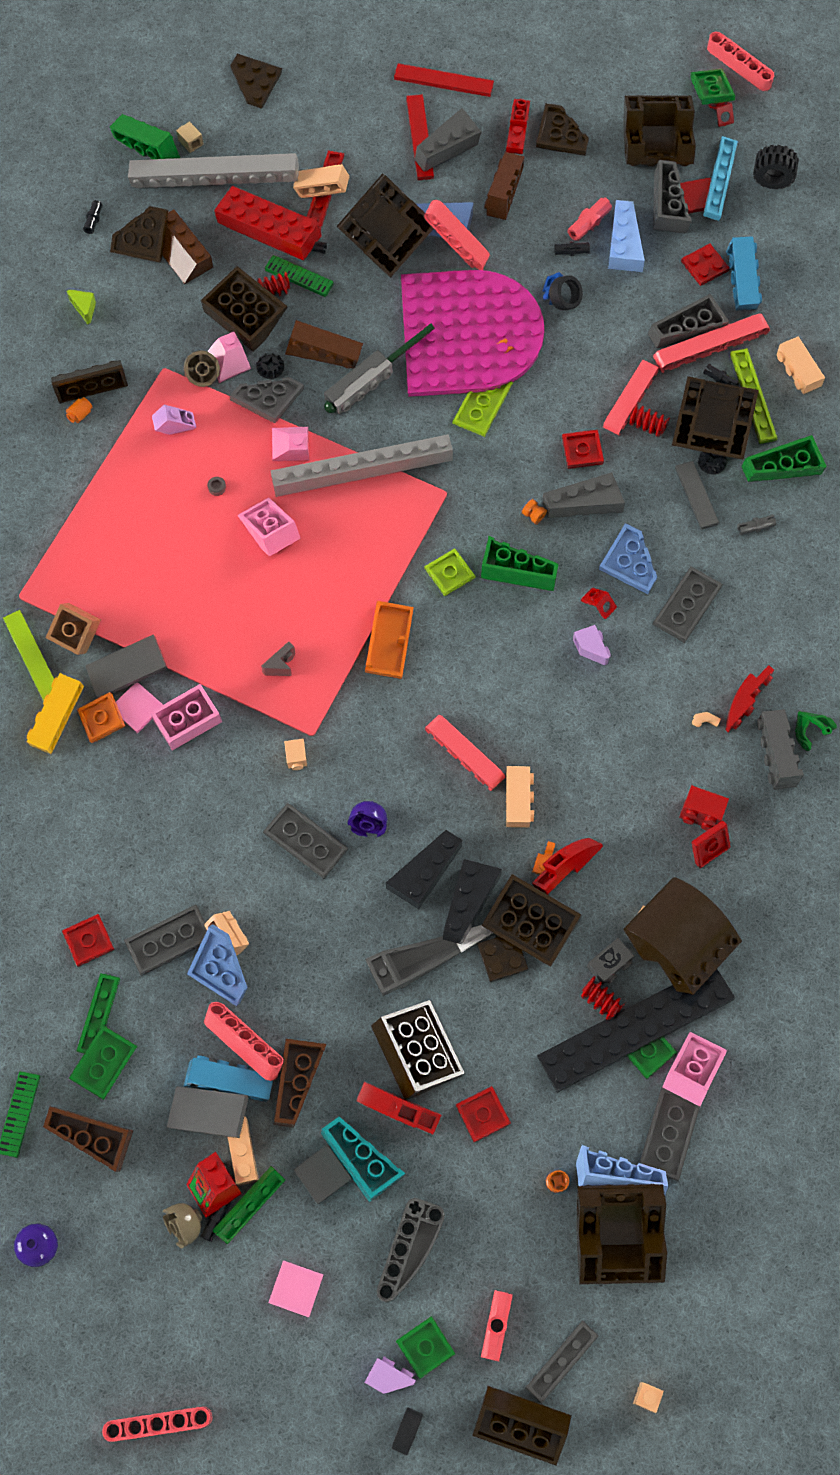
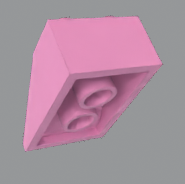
M270 498L263 500L238 515L260 548L268 556L277 553L279 550L300 539L295 521Z
M690 1032L666 1077L663 1088L701 1106L727 1050Z

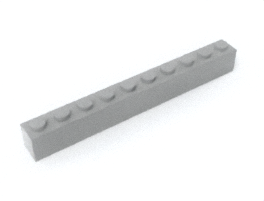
M296 153L130 160L128 179L131 186L135 188L298 181L299 162Z
M448 434L271 470V477L275 496L278 497L453 461V449Z

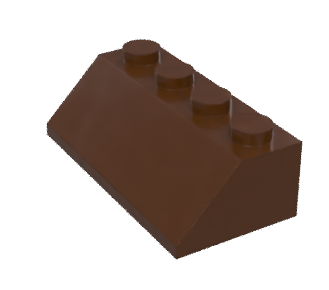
M174 209L168 212L162 256L181 281L186 284L213 268L212 257Z

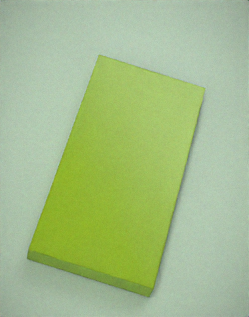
M510 381L501 385L500 388L486 390L485 392L472 393V391H469L452 424L485 437L513 382Z

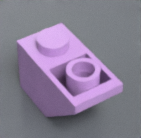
M164 404L152 415L154 428L157 432L170 435L196 428L193 412Z
M595 625L574 632L573 640L581 656L603 665L608 664L611 654L609 648L605 647L602 642L604 640L602 632L597 630Z
M383 1357L382 1360L377 1358L365 1383L385 1394L414 1385L416 1380L412 1379L413 1373L404 1368L401 1371L393 1367L395 1364L393 1361Z

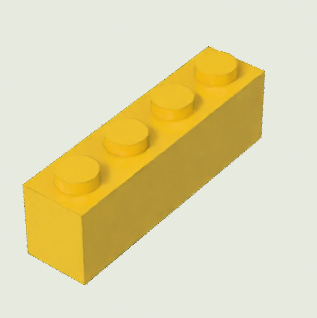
M59 673L58 678H54L51 685L52 690L43 701L44 707L41 712L37 713L36 723L27 734V743L30 746L52 754L84 688L80 681Z

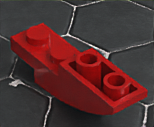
M514 99L506 146V152L523 154L530 108L529 100Z
M768 665L757 678L750 673L739 687L728 712L726 721L727 732L732 728L736 730L743 722L741 719L744 716H750L755 710L753 706L756 702L755 698L761 692L760 688L763 685H769L773 680L772 674L774 669Z
M585 838L563 847L542 864L545 870L532 882L533 886L548 895L571 871L578 873L599 852L603 845L591 838Z
M365 1081L356 1099L357 1102L375 1111L433 1135L441 1118L440 1113L408 1101L399 1095Z

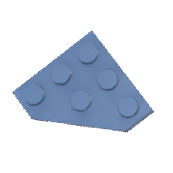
M625 523L599 566V570L649 594L657 580L656 571L653 569L652 560L648 548L645 546L642 531Z
M213 924L210 925L187 974L237 1006L247 990V985L229 934Z

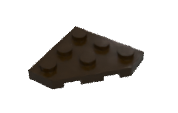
M237 53L230 66L247 104L262 109L282 74V68Z
M545 103L536 148L585 156L589 140L588 136L580 131L577 123L572 117L569 118L562 106Z
M153 206L148 207L143 213L128 222L126 226L112 234L110 252L160 263L169 210Z

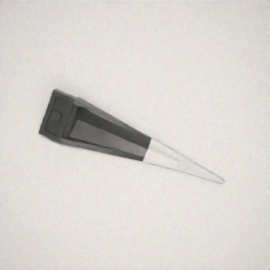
M480 925L471 928L462 944L443 940V936L384 950L365 960L382 996H385L399 988L406 987L493 934V932Z

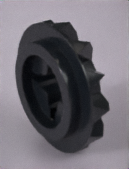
M265 353L256 362L257 372L266 379L279 377L285 367L284 360L281 359L280 355L277 356L274 353L269 355ZM272 361L273 365L268 370L267 365H269V363Z
M701 452L698 464L704 472L718 474L726 468L727 459L726 456ZM710 456L713 459H717L716 464L713 461L709 462Z

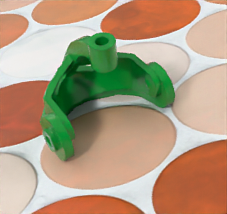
M798 712L795 735L803 749L810 751L812 743L805 735L809 723L817 725L822 730L823 735H829L832 733V730L837 728L836 723L831 718L813 713Z

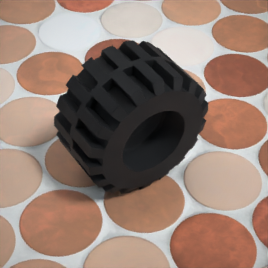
M770 145L760 149L755 159L754 180L761 184L762 187L769 189H784L791 186L795 182L799 162L797 153L793 149L781 145Z

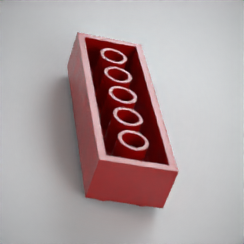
M235 186L229 189L214 210L219 224L303 261L313 249L315 242L322 236L319 222Z

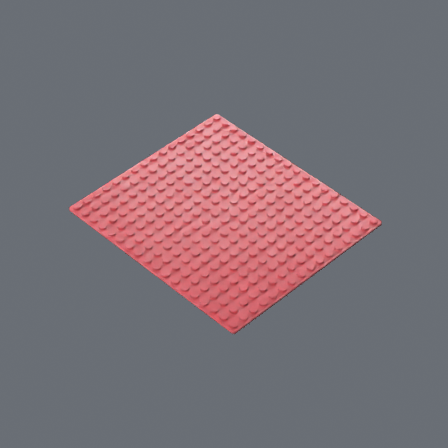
M164 368L22 589L19 597L22 601L54 616L60 604L70 603L101 619L95 635L122 648L154 635L169 670L309 736H314L372 632L377 601L389 602L445 501L447 492L400 471L276 497L271 470L358 452L308 431L309 460L273 461L272 428L299 426L280 418L276 423H273L230 401V396L208 386H196L189 382L185 376ZM164 404L193 412L196 428L170 435L157 432L154 428L152 415ZM221 477L224 479L226 491L222 495L215 496L209 492L207 484L211 478ZM267 498H270L295 521L300 536L299 540L271 556H268L260 548L238 517L240 513ZM287 642L294 645L296 653L294 658L288 663L285 662L290 667L292 675L265 676L261 665Z

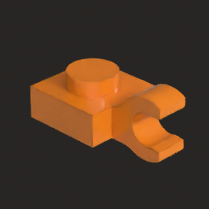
M548 841L544 855L538 853L532 873L540 875L545 870L542 864L552 856L556 843Z

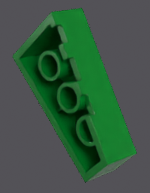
M121 114L110 126V130L116 140L131 149L135 148L142 156L148 155L151 159L180 158L173 141V136L168 131L160 130L155 126L148 125L143 121H138L124 114Z
M813 435L746 457L741 465L748 482L821 475L827 467Z
M488 537L482 563V579L554 591L558 563L538 555H530L526 550L521 548L520 550L515 549L506 542L500 543L495 541V538Z

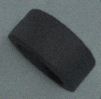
M572 275L561 276L554 279L551 283L549 296L555 308L570 310L576 308L581 303L583 289L576 277ZM564 282L571 291L569 303H566L561 295V288Z
M409 1407L406 1409L391 1447L393 1450L406 1456L408 1455L423 1418L422 1413Z

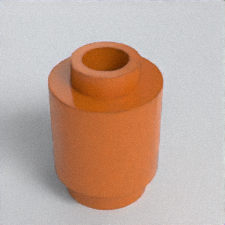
M85 397L77 399L66 409V417L72 423H79L91 412L93 406Z

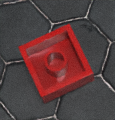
M691 785L679 818L690 825L694 823L701 825L702 829L708 831L721 822L729 798Z

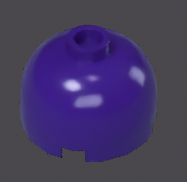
M360 802L352 808L348 819V826L350 825L351 831L358 836L368 837L366 833H372L380 837L387 828L388 818L386 811L376 802Z
M40 1223L30 1224L22 1228L14 1241V1251L17 1258L24 1265L30 1267H42L53 1259L58 1248V1239L54 1231L49 1226Z

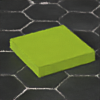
M455 548L424 566V569L444 596L476 577Z

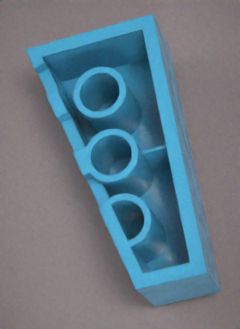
M753 236L732 238L726 250L727 256L730 255L728 265L730 269H733L731 272V283L735 285L733 296L736 311L757 309L759 304L762 303V294L759 293L758 289L760 286V276H757L759 263L758 259H755L757 244L756 242L754 243Z
M198 1055L197 1058H193L189 1062L184 1087L190 1088L191 1084L198 1085V1088L202 1090L214 1091V1089H218V1092L237 1093L249 1096L248 1099L267 1102L270 1097L273 1081L266 1080L256 1071L249 1070V1066L237 1064V1067L230 1066L227 1061L217 1060V1063L211 1062L208 1057Z

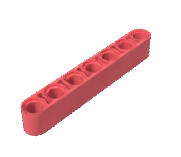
M756 314L661 349L654 354L653 358L660 371L664 373L667 369H675L680 367L681 364L694 362L697 358L710 356L713 352L717 351L718 353L728 349L727 347H734L744 343L743 341L756 339L762 334L766 335L770 331V327L762 314Z

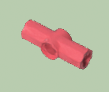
M600 198L590 209H584L579 219L568 229L570 237L575 241H579L588 231H593V228L600 224L601 219L612 210L610 201L607 198Z
M494 1290L481 1353L482 1358L500 1361L513 1297L512 1294ZM495 1319L500 1320L503 1324L500 1332H494L491 1329V1322Z

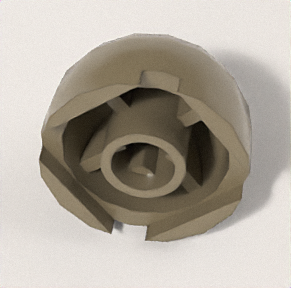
M199 350L192 352L184 362L185 376L189 382L196 386H209L219 376V362L208 351Z
M178 1203L163 1210L166 1213L163 1216L165 1226L170 1235L173 1233L179 1241L176 1243L178 1247L184 1248L197 1239L201 1229L200 1221H202V1216L197 1209L194 1210L185 1203Z

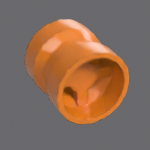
M532 499L524 506L522 514L530 517L531 521L537 525L546 516L547 510L544 507L538 506V502Z
M561 1170L550 1173L546 1178L547 1188L554 1193L566 1190L569 1185L568 1175Z

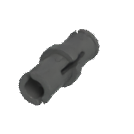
M773 514L759 519L756 517L751 521L737 524L738 531L741 530L739 532L740 535L753 531L760 532L761 529L776 526V519Z

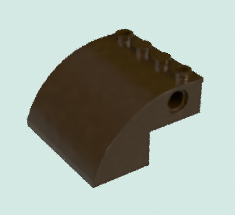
M691 95L624 96V151L626 164L630 166H638L639 164L655 166L659 160L676 162V164L681 166L694 164L696 150L693 133L695 109Z
M383 173L337 225L338 229L390 278L434 229L425 220V212Z
M687 376L672 446L744 460L759 390Z
M673 877L623 929L643 960L658 962L676 991L692 995L742 942L729 919L713 901L692 885L676 877Z
M663 1184L578 1186L577 1252L579 1284L665 1283L667 1248L664 1236L666 1199Z

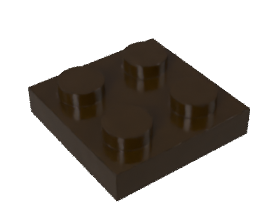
M496 937L477 943L490 982L528 970L522 950L505 939Z

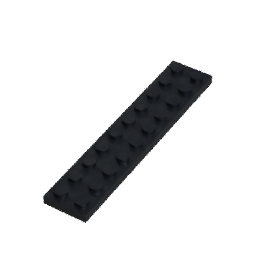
M716 969L693 995L678 992L671 985L617 1013L614 1018L606 1019L538 1054L537 1057L558 1093L625 1058L629 1054L640 1050L642 1047L644 1048L650 1043L735 1000V996L718 969Z

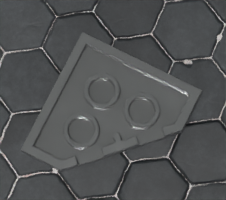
M290 377L282 378V381L272 382V380L258 381L254 385H247V383L239 384L230 395V401L276 423L304 390V384Z

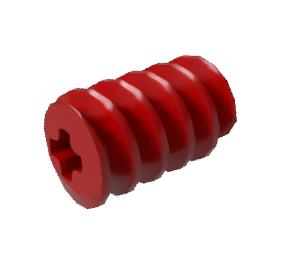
M284 272V278L280 273L277 274V279L274 275H271L270 281L266 276L263 282L260 278H257V282L274 296L275 292L281 296L282 291L288 295L290 284L287 272Z
M637 403L631 413L629 424L633 426L636 423L637 429L643 425L642 430L644 432L649 429V434H653L656 431V437H659L667 428L670 417L664 421V414L657 418V411L650 415V408L644 412V406L637 409Z
M594 976L583 988L581 998L589 997L587 1003L590 1005L595 1002L593 1008L597 1010L601 1007L600 1014L604 1015L607 1013L606 1019L610 1020L619 1013L626 1002L619 1005L621 998L619 997L614 1000L615 993L607 994L608 987L601 989L602 982L600 981L595 984L596 977Z

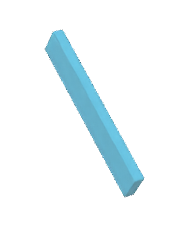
M724 136L720 139L703 216L717 221L720 220L738 143V141Z

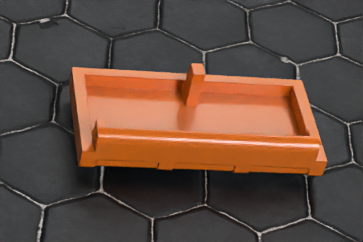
M377 601L365 673L402 679L414 607Z

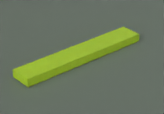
M748 348L731 351L730 356L740 387L759 390L752 419L759 444L777 441L778 438Z
M18 610L3 617L44 701L46 695L50 694L52 690L51 685L54 678L21 611Z

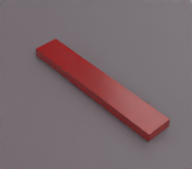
M399 63L394 75V80L487 97H491L494 80Z
M423 94L406 96L414 159L417 146L429 136ZM415 161L417 181L434 179L433 167L424 172Z
M328 150L323 167L341 165L344 153ZM332 194L314 196L312 198L307 217L319 222L320 230L322 229Z

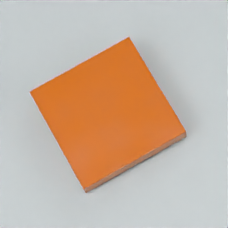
M111 692L77 709L91 743L125 727Z

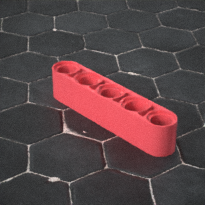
M713 32L710 34L707 49L712 55L758 89L768 91L771 88L774 72L722 33Z
M433 200L424 215L425 220L471 268L483 270L490 253L441 201Z
M645 360L641 361L607 416L603 425L604 429L620 435V431L628 423V418L635 405L642 400L646 388L648 389L653 382L652 379L654 375H657L659 367Z
M438 715L425 727L428 734L431 733L434 736L433 739L441 746L444 745L448 749L447 752L455 759L458 758L461 761L460 764L469 772L472 771L475 774L474 777L483 785L486 784L489 787L488 790L492 791L506 778L504 773L443 716Z
M220 1002L209 1004L204 1020L205 1025L260 1076L269 1081L276 1080L283 1064V1058L224 1004Z
M196 1407L111 1420L104 1425L102 1434L107 1441L115 1442L207 1427L211 1423L213 1415L207 1407ZM199 1411H204L207 1414V1420L204 1424L198 1423L196 1419ZM178 1414L185 1417V1424L182 1427L176 1426L174 1422ZM157 1417L163 1421V1427L159 1431L153 1428V1421ZM134 1421H138L141 1424V1430L138 1434H134L131 1430V1425ZM113 1424L119 1427V1434L116 1437H112L109 1433V1428Z

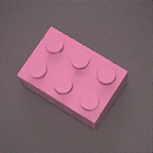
M201 684L150 712L155 724L172 751L222 722L219 712Z

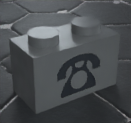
M617 938L588 962L587 968L599 982H602V985L606 982L610 984L618 977L617 972L621 969L625 971L633 964L631 960L634 955Z

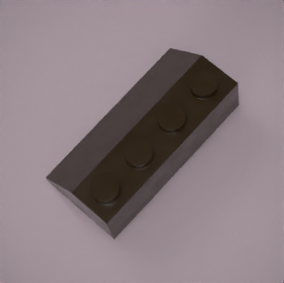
M121 360L110 361L106 364L94 365L90 368L51 377L52 386L59 404L128 386Z
M487 1386L472 1436L557 1466L568 1436L572 1415Z

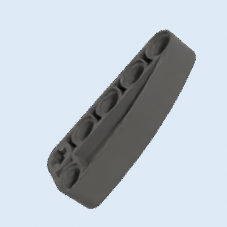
M412 1198L407 1202L377 1287V1296L381 1301L388 1303L394 1300L412 1281L424 1264L444 1222L445 1213L440 1206L419 1198ZM414 1203H418L421 1209L416 1214H412V1209L409 1208L410 1205L414 1206ZM434 1210L441 1213V1219L437 1222L429 1218L430 1212ZM409 1223L414 1226V1232L411 1235H405L402 1232V1227L405 1224ZM403 1244L407 1247V1252L404 1256H398L395 1253L397 1245ZM391 1265H397L400 1268L398 1276H389L388 1268ZM384 1286L392 1288L393 1293L390 1298H383L380 1292Z

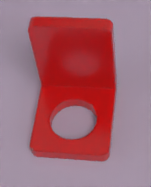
M732 103L709 104V108L716 110L719 127L734 123ZM724 112H728L729 119L723 122L721 115Z
M591 588L581 598L583 603L596 606L604 619H607L617 608L608 592L596 588ZM606 602H609L610 608L607 612H604L603 606Z

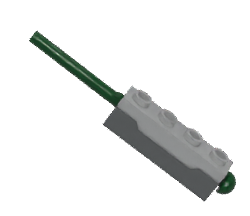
M430 323L387 358L379 350L375 351L324 392L326 400L324 408L326 412H337L340 415L342 412H347L355 402L361 401L365 394L370 390L376 389L380 382L391 376L393 373L392 362L435 329L434 326Z

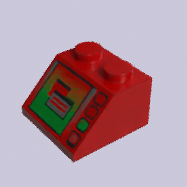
M216 1152L197 1164L186 1184L206 1218L242 1194Z

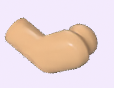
M702 712L693 716L692 724L696 727H701L702 723L708 722L717 727L721 718L708 712Z

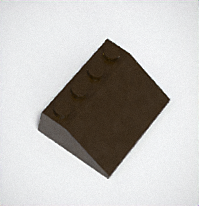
M238 266L200 300L203 310L207 315L229 333L235 332L239 341L253 352L267 339L287 309V305Z
M511 874L481 926L551 967L582 915Z
M430 1000L382 1016L371 1025L404 1099L408 1100L465 1074Z

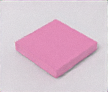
M138 682L116 701L123 721L137 734L153 719L150 712L163 705Z
M283 1261L269 1303L310 1317L324 1275Z

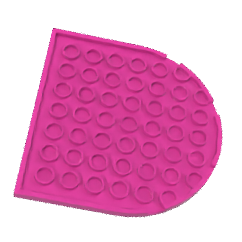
M485 270L401 274L405 343L430 323L435 328L406 351L408 397L494 390L510 381H516L535 363L543 345L544 320L537 301L520 283L505 275ZM505 338H506V339L508 340L507 343L501 342V343L497 344V343H498L499 341H501L502 339H505ZM508 346H512L514 348L509 352L505 353L508 349Z

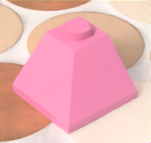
M235 332L218 338L208 350L219 362L220 372L217 378L219 383L251 369Z
M308 427L272 428L273 461L309 460Z

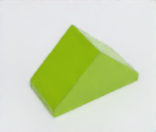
M76 290L66 291L69 301L87 324L91 323L96 305L94 293Z

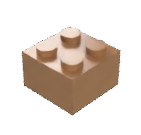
M70 603L60 604L46 638L77 655L85 654L89 649L101 619Z

